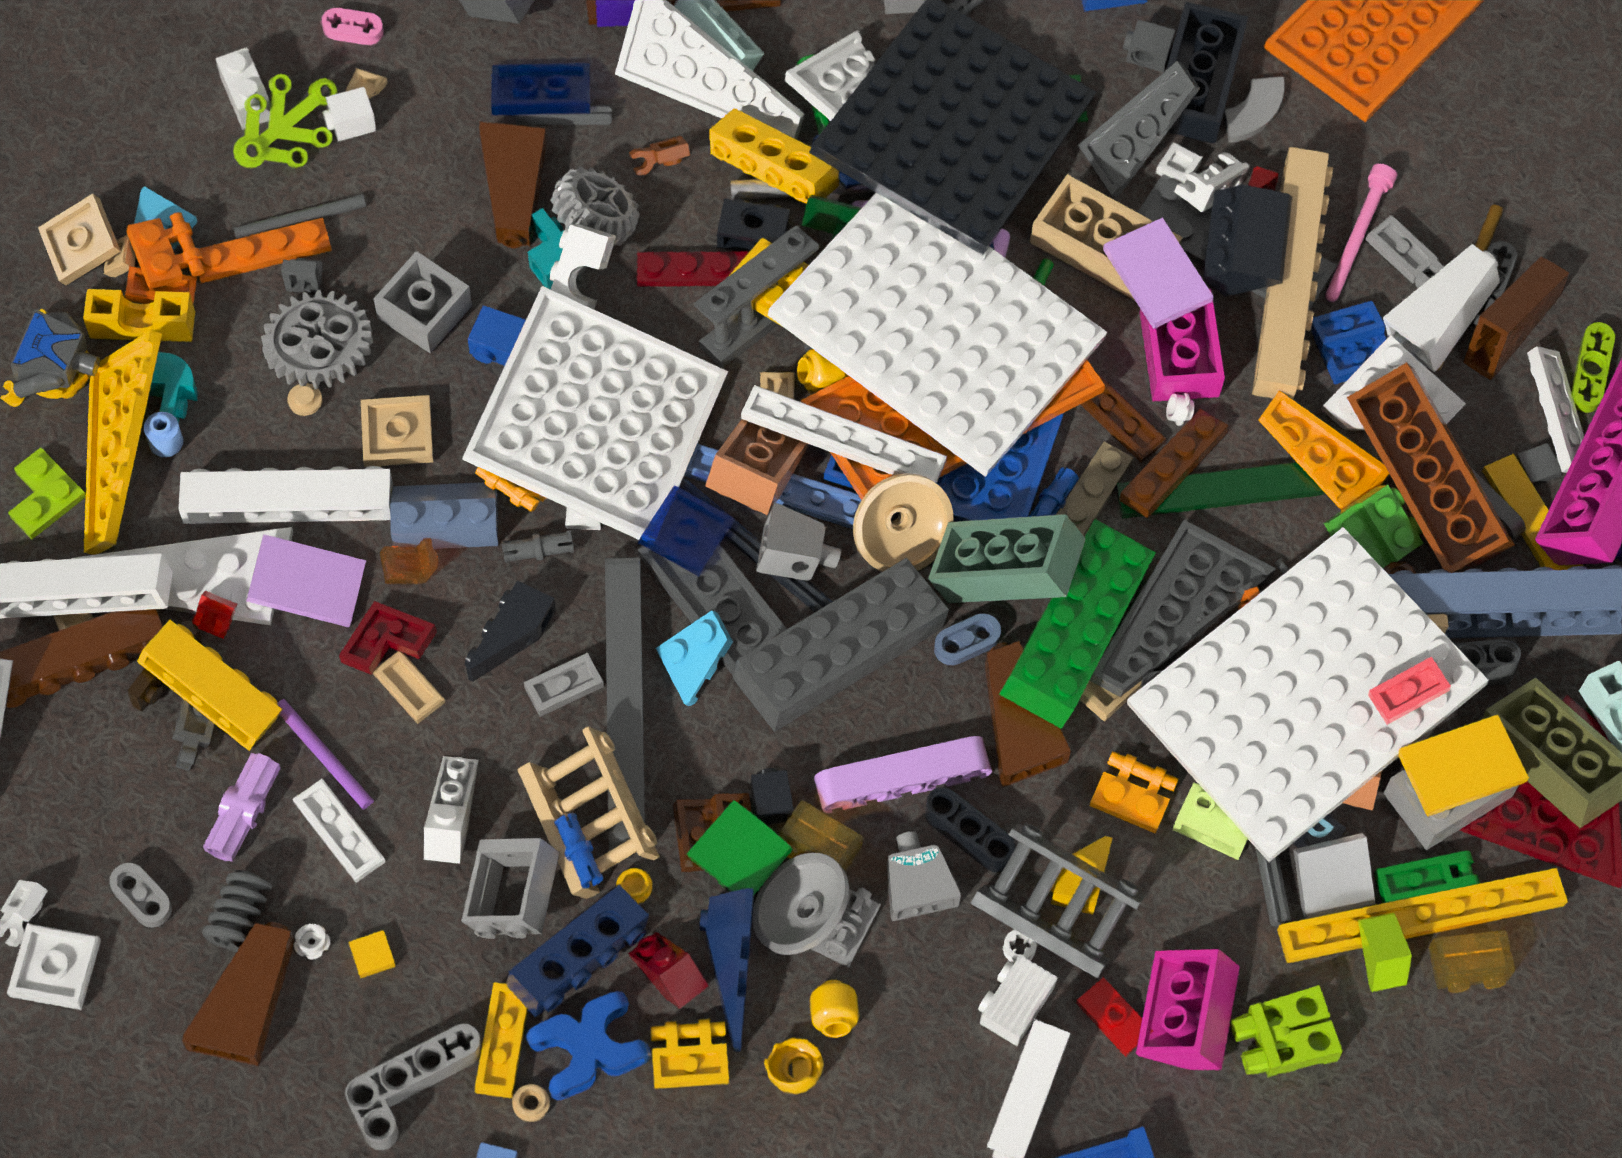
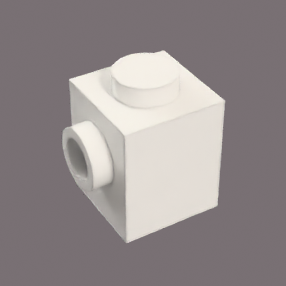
M365 87L326 97L328 110L323 111L328 131L335 130L338 141L376 131L374 115Z

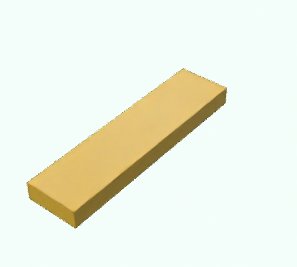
M1509 455L1484 466L1482 472L1493 490L1523 519L1526 530L1521 535L1540 566L1550 567L1553 570H1568L1571 567L1583 566L1582 564H1555L1535 541L1549 510L1515 455Z

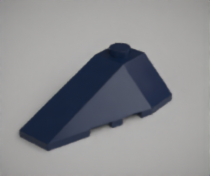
M751 888L709 897L708 910L701 909L700 931H706V943L733 1051L741 1052L750 952L754 891Z

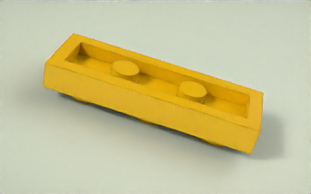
M494 983L476 1078L475 1093L513 1098L528 1009L506 986L507 984Z

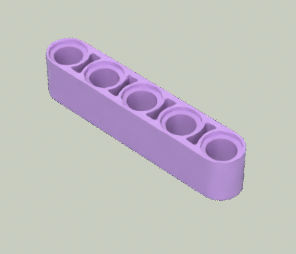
M972 736L829 768L817 773L814 776L823 812L833 813L832 809L835 808L851 809L867 805L866 801L877 799V802L902 797V793L910 791L912 794L934 790L937 785L946 784L948 787L970 782V778L980 776L983 779L992 773L983 738Z

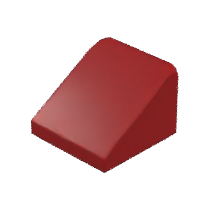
M1256 166L1248 186L1274 191L1279 174Z

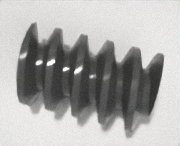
M235 870V872L228 873L225 879L228 885L221 888L219 893L222 898L217 899L214 904L217 912L210 913L208 921L211 925L204 926L202 930L203 936L209 942L237 952L239 949L236 946V942L243 943L247 937L241 932L242 929L251 930L254 926L247 919L248 916L259 917L261 914L253 904H265L267 901L259 893L260 889L271 891L273 887L258 875L243 870Z

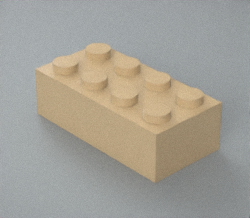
M1067 174L1033 222L1030 243L1135 301L1103 251L1105 243L1154 221ZM1172 232L1181 245L1183 237Z

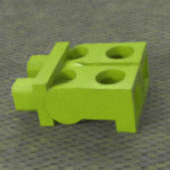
M1320 985L1262 1004L1251 1005L1247 1014H1243L1231 1021L1230 1027L1236 1042L1254 1037L1257 1049L1242 1052V1063L1247 1075L1266 1072L1267 1077H1271L1320 1063L1327 1064L1339 1060L1343 1051L1332 1020L1328 1021L1330 1014Z

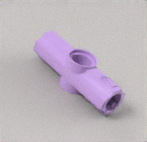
M251 753L235 786H230L224 793L219 805V817L203 846L204 850L213 857L233 862L249 829L256 827L257 823H255L259 812L263 814L266 804L265 798L280 770L279 764L270 757L260 753Z

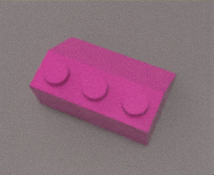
M1219 949L1155 951L1136 1054L1143 1058L1189 1070H1222L1240 966Z

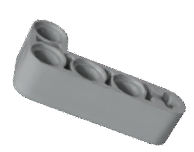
M469 1024L454 1026L349 1082L345 1091L346 1100L370 1147L376 1150L389 1149L398 1139L399 1131L389 1107L479 1060L482 1045L479 1033L473 1026ZM465 1040L467 1044L470 1043L471 1048L464 1050L462 1046H459L458 1042ZM445 1047H448L449 1054L452 1055L451 1060L447 1059ZM435 1056L440 1058L441 1062L436 1068L426 1069L421 1066L427 1057ZM399 1073L407 1076V1080L401 1086L393 1087L388 1084L390 1077ZM362 1091L373 1093V1098L366 1104L354 1102L356 1095ZM386 1123L390 1125L388 1133L384 1136L377 1137L371 1134V1130L376 1124Z

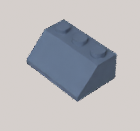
M485 482L393 486L390 501V522L394 551L498 546L497 488L492 490L484 484Z

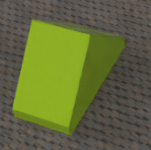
M1395 913L1359 919L1358 924L1371 992L1407 985L1412 954Z

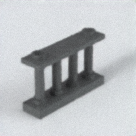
M795 225L694 303L695 307L714 324V330L699 340V346L719 367L724 368L779 325L754 310L753 299L766 289L775 288L778 285V280L791 270L801 268L803 261L819 250V245Z
M1018 823L1011 829L1009 836L1019 842L995 886L990 885V887L983 885L976 892L971 904L1098 978L1110 958L1103 955L1105 951L1102 948L1125 907L1129 905L1137 909L1145 896L1138 893L1140 889L1132 882L1125 879L1117 881L1045 839L1043 831L1034 825L1025 823L1023 826ZM1031 849L1049 858L1050 862L1028 902L1020 906L1008 899L1010 895L1007 892ZM1064 867L1081 877L1082 880L1058 923L1050 924L1040 918L1041 913L1039 910ZM1097 886L1114 896V899L1090 941L1083 943L1072 936L1071 928L1094 887Z

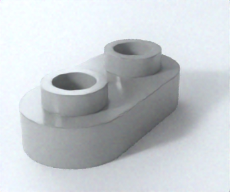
M124 863L113 870L109 883L114 895L142 925L158 927L169 919L172 906L168 896L139 865ZM133 879L136 881L134 888H124V883L127 880ZM154 904L160 906L156 914L151 915L147 913L149 906Z

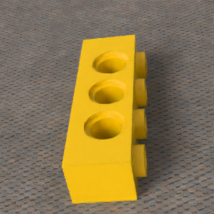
M733 108L709 129L712 155L766 182L771 187L793 196L798 201L807 204L810 195L826 198L839 186V170L810 154V146L736 108Z

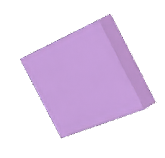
M1163 218L1104 244L1103 251L1153 329L1212 302V293Z
M263 534L246 601L350 627L366 560Z

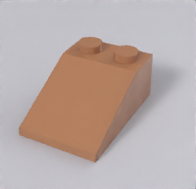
M741 419L716 453L705 486L755 511L768 515L773 504L782 495L809 444Z

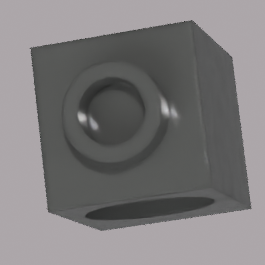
M1138 20L1134 32L1128 30L1123 49L1128 50L1126 62L1164 72L1175 30Z

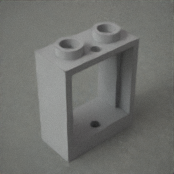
M541 838L480 840L462 922L472 928L475 935L487 939H494L496 935L505 934L520 939L526 938L527 934H542L559 851ZM530 866L519 916H493L503 867Z

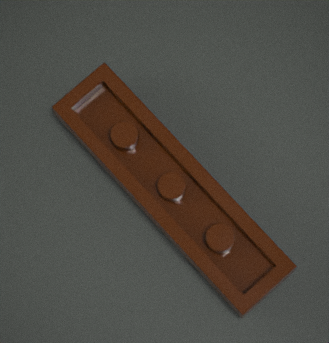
M1200 409L1120 493V502L1148 518L1225 437L1228 432V425Z

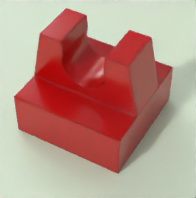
M204 591L199 600L192 624L197 625L200 630L224 639L238 604Z

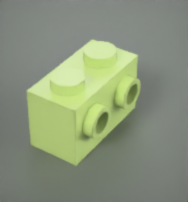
M1193 783L1177 816L1173 830L1239 860L1248 838L1199 784Z

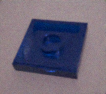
M674 485L641 535L639 544L691 573L700 576L733 525L734 518Z

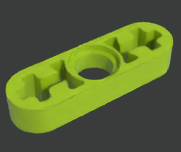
M1592 323L1587 327L1582 337L1571 389L1575 407L1580 412L1590 413L1595 411L1604 396L1615 341L1613 329L1605 323ZM1595 334L1602 335L1601 339L1603 342L1599 351H1593L1596 341L1594 338ZM1595 362L1600 366L1601 373L1596 375L1590 374L1584 369L1583 364ZM1587 383L1593 384L1590 390L1591 400L1589 402L1585 401L1584 395H1582Z

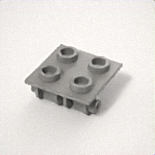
M859 888L857 892L849 889L848 902L840 922L827 938L812 947L811 950L849 967L881 904L871 900L872 894L866 889Z

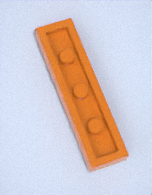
M319 218L199 248L203 256L202 265L205 270L199 278L201 283L281 264L283 260L305 258L332 251L324 220Z

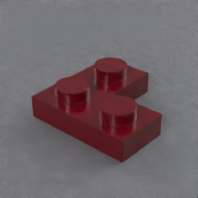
M374 601L339 654L341 663L372 675L389 648L420 659L437 633L435 624Z

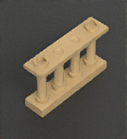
M586 727L582 730L589 745L550 769L530 762L518 768V772L549 843L559 851L558 863L572 895L586 899L600 893L598 886H592L590 881L589 888L581 887V882L572 861H568L565 857L564 852L566 848L554 822L563 815H565L568 821V814L606 790L609 789L616 808L582 827L581 830L585 839L591 840L621 821L624 822L631 839L595 859L600 873L636 852L639 856L651 860L660 857L655 848L657 844L656 836L645 825L614 757L613 751L615 746L607 733L591 727ZM595 758L603 776L567 798L559 799L554 789L556 781Z

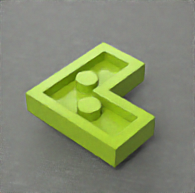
M40 447L14 468L15 473L31 488L33 493L10 510L8 514L31 539H34L86 498V495Z

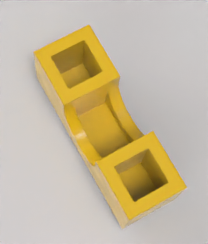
M87 289L83 320L90 339L135 340L149 330H153L162 334L161 341L192 342L195 309L190 292L155 291L153 303L138 304L125 299L121 290Z

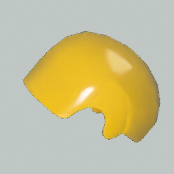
M790 1038L774 1045L768 1059L765 1058L764 1065L770 1081L783 1092L799 1094L808 1091L818 1082L823 1071L824 1062L819 1049L807 1039ZM791 1062L793 1066V1077L790 1076L788 1071Z

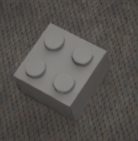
M417 251L374 298L377 318L430 354L472 307L470 286Z

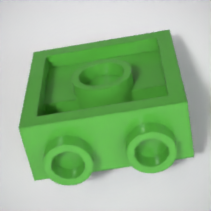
M1388 484L1375 487L1323 523L1331 536L1344 527L1382 568L1391 562L1399 561L1423 544L1419 536L1422 534V530L1413 517L1408 518L1401 507L1405 503L1404 498L1396 488L1390 489Z

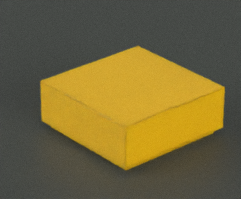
M384 930L349 942L360 978L396 967Z

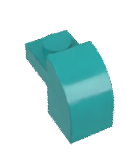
M542 208L532 214L533 231L543 243L528 251L530 269L544 287L551 290L553 281L550 280V273L555 261H560L563 249L559 247L564 230L560 222L557 221V218L554 216L550 218Z
M158 352L149 396L163 397L160 412L172 414L177 419L178 424L180 418H186L187 400L197 401V387L192 371L183 359L174 354Z

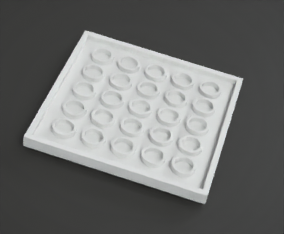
M542 286L462 460L640 541L655 543L728 371Z

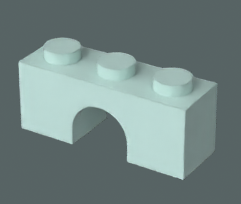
M1617 661L1589 674L1579 692L1611 744L1622 752V664L1620 661Z

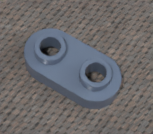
M989 614L972 616L939 632L935 639L934 653L940 662L946 665H958L996 646L1000 639L1001 626L998 620ZM983 630L989 634V637L981 639L976 633ZM947 645H955L958 651L949 653L945 647Z

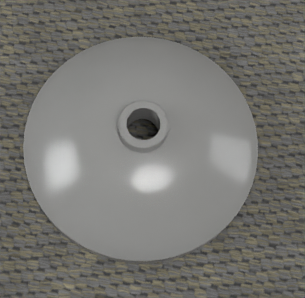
M821 853L802 854L779 866L763 884L755 900L752 920L755 934L760 942L773 952L791 955L809 950L827 938L840 922L848 902L849 883L844 869L833 858Z

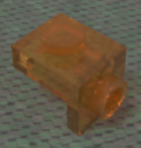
M423 538L417 547L384 546L380 551L386 584L426 583L438 567V555L433 550L431 538Z

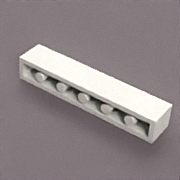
M379 466L350 470L345 467H333L330 470H314L308 467H300L289 471H280L276 468H264L260 471H244L238 468H231L225 472L194 469L191 472H181L179 512L183 524L390 520L393 481L390 469H383Z
M152 552L143 553L142 555L122 556L114 554L108 557L96 558L77 557L64 560L43 559L33 562L10 561L8 563H1L0 619L165 609L168 607L173 572L162 553L156 554Z

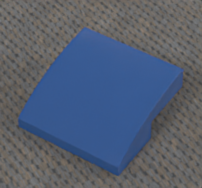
M1372 301L1317 316L1312 321L1311 330L1316 345L1334 385L1347 381L1387 339L1384 335L1385 324Z

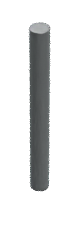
M363 194L234 227L233 229L236 239L364 208L366 203Z

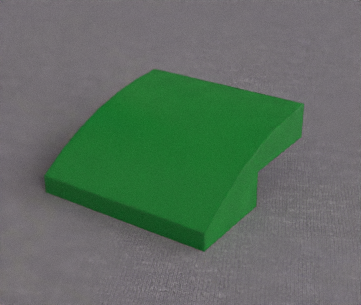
M733 800L688 851L687 856L691 861L713 876L727 891L733 892L751 888L754 889V895L793 849L761 820Z

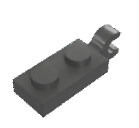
M183 698L172 739L182 742L176 768L190 771L191 765H193L197 747L208 748L214 723Z

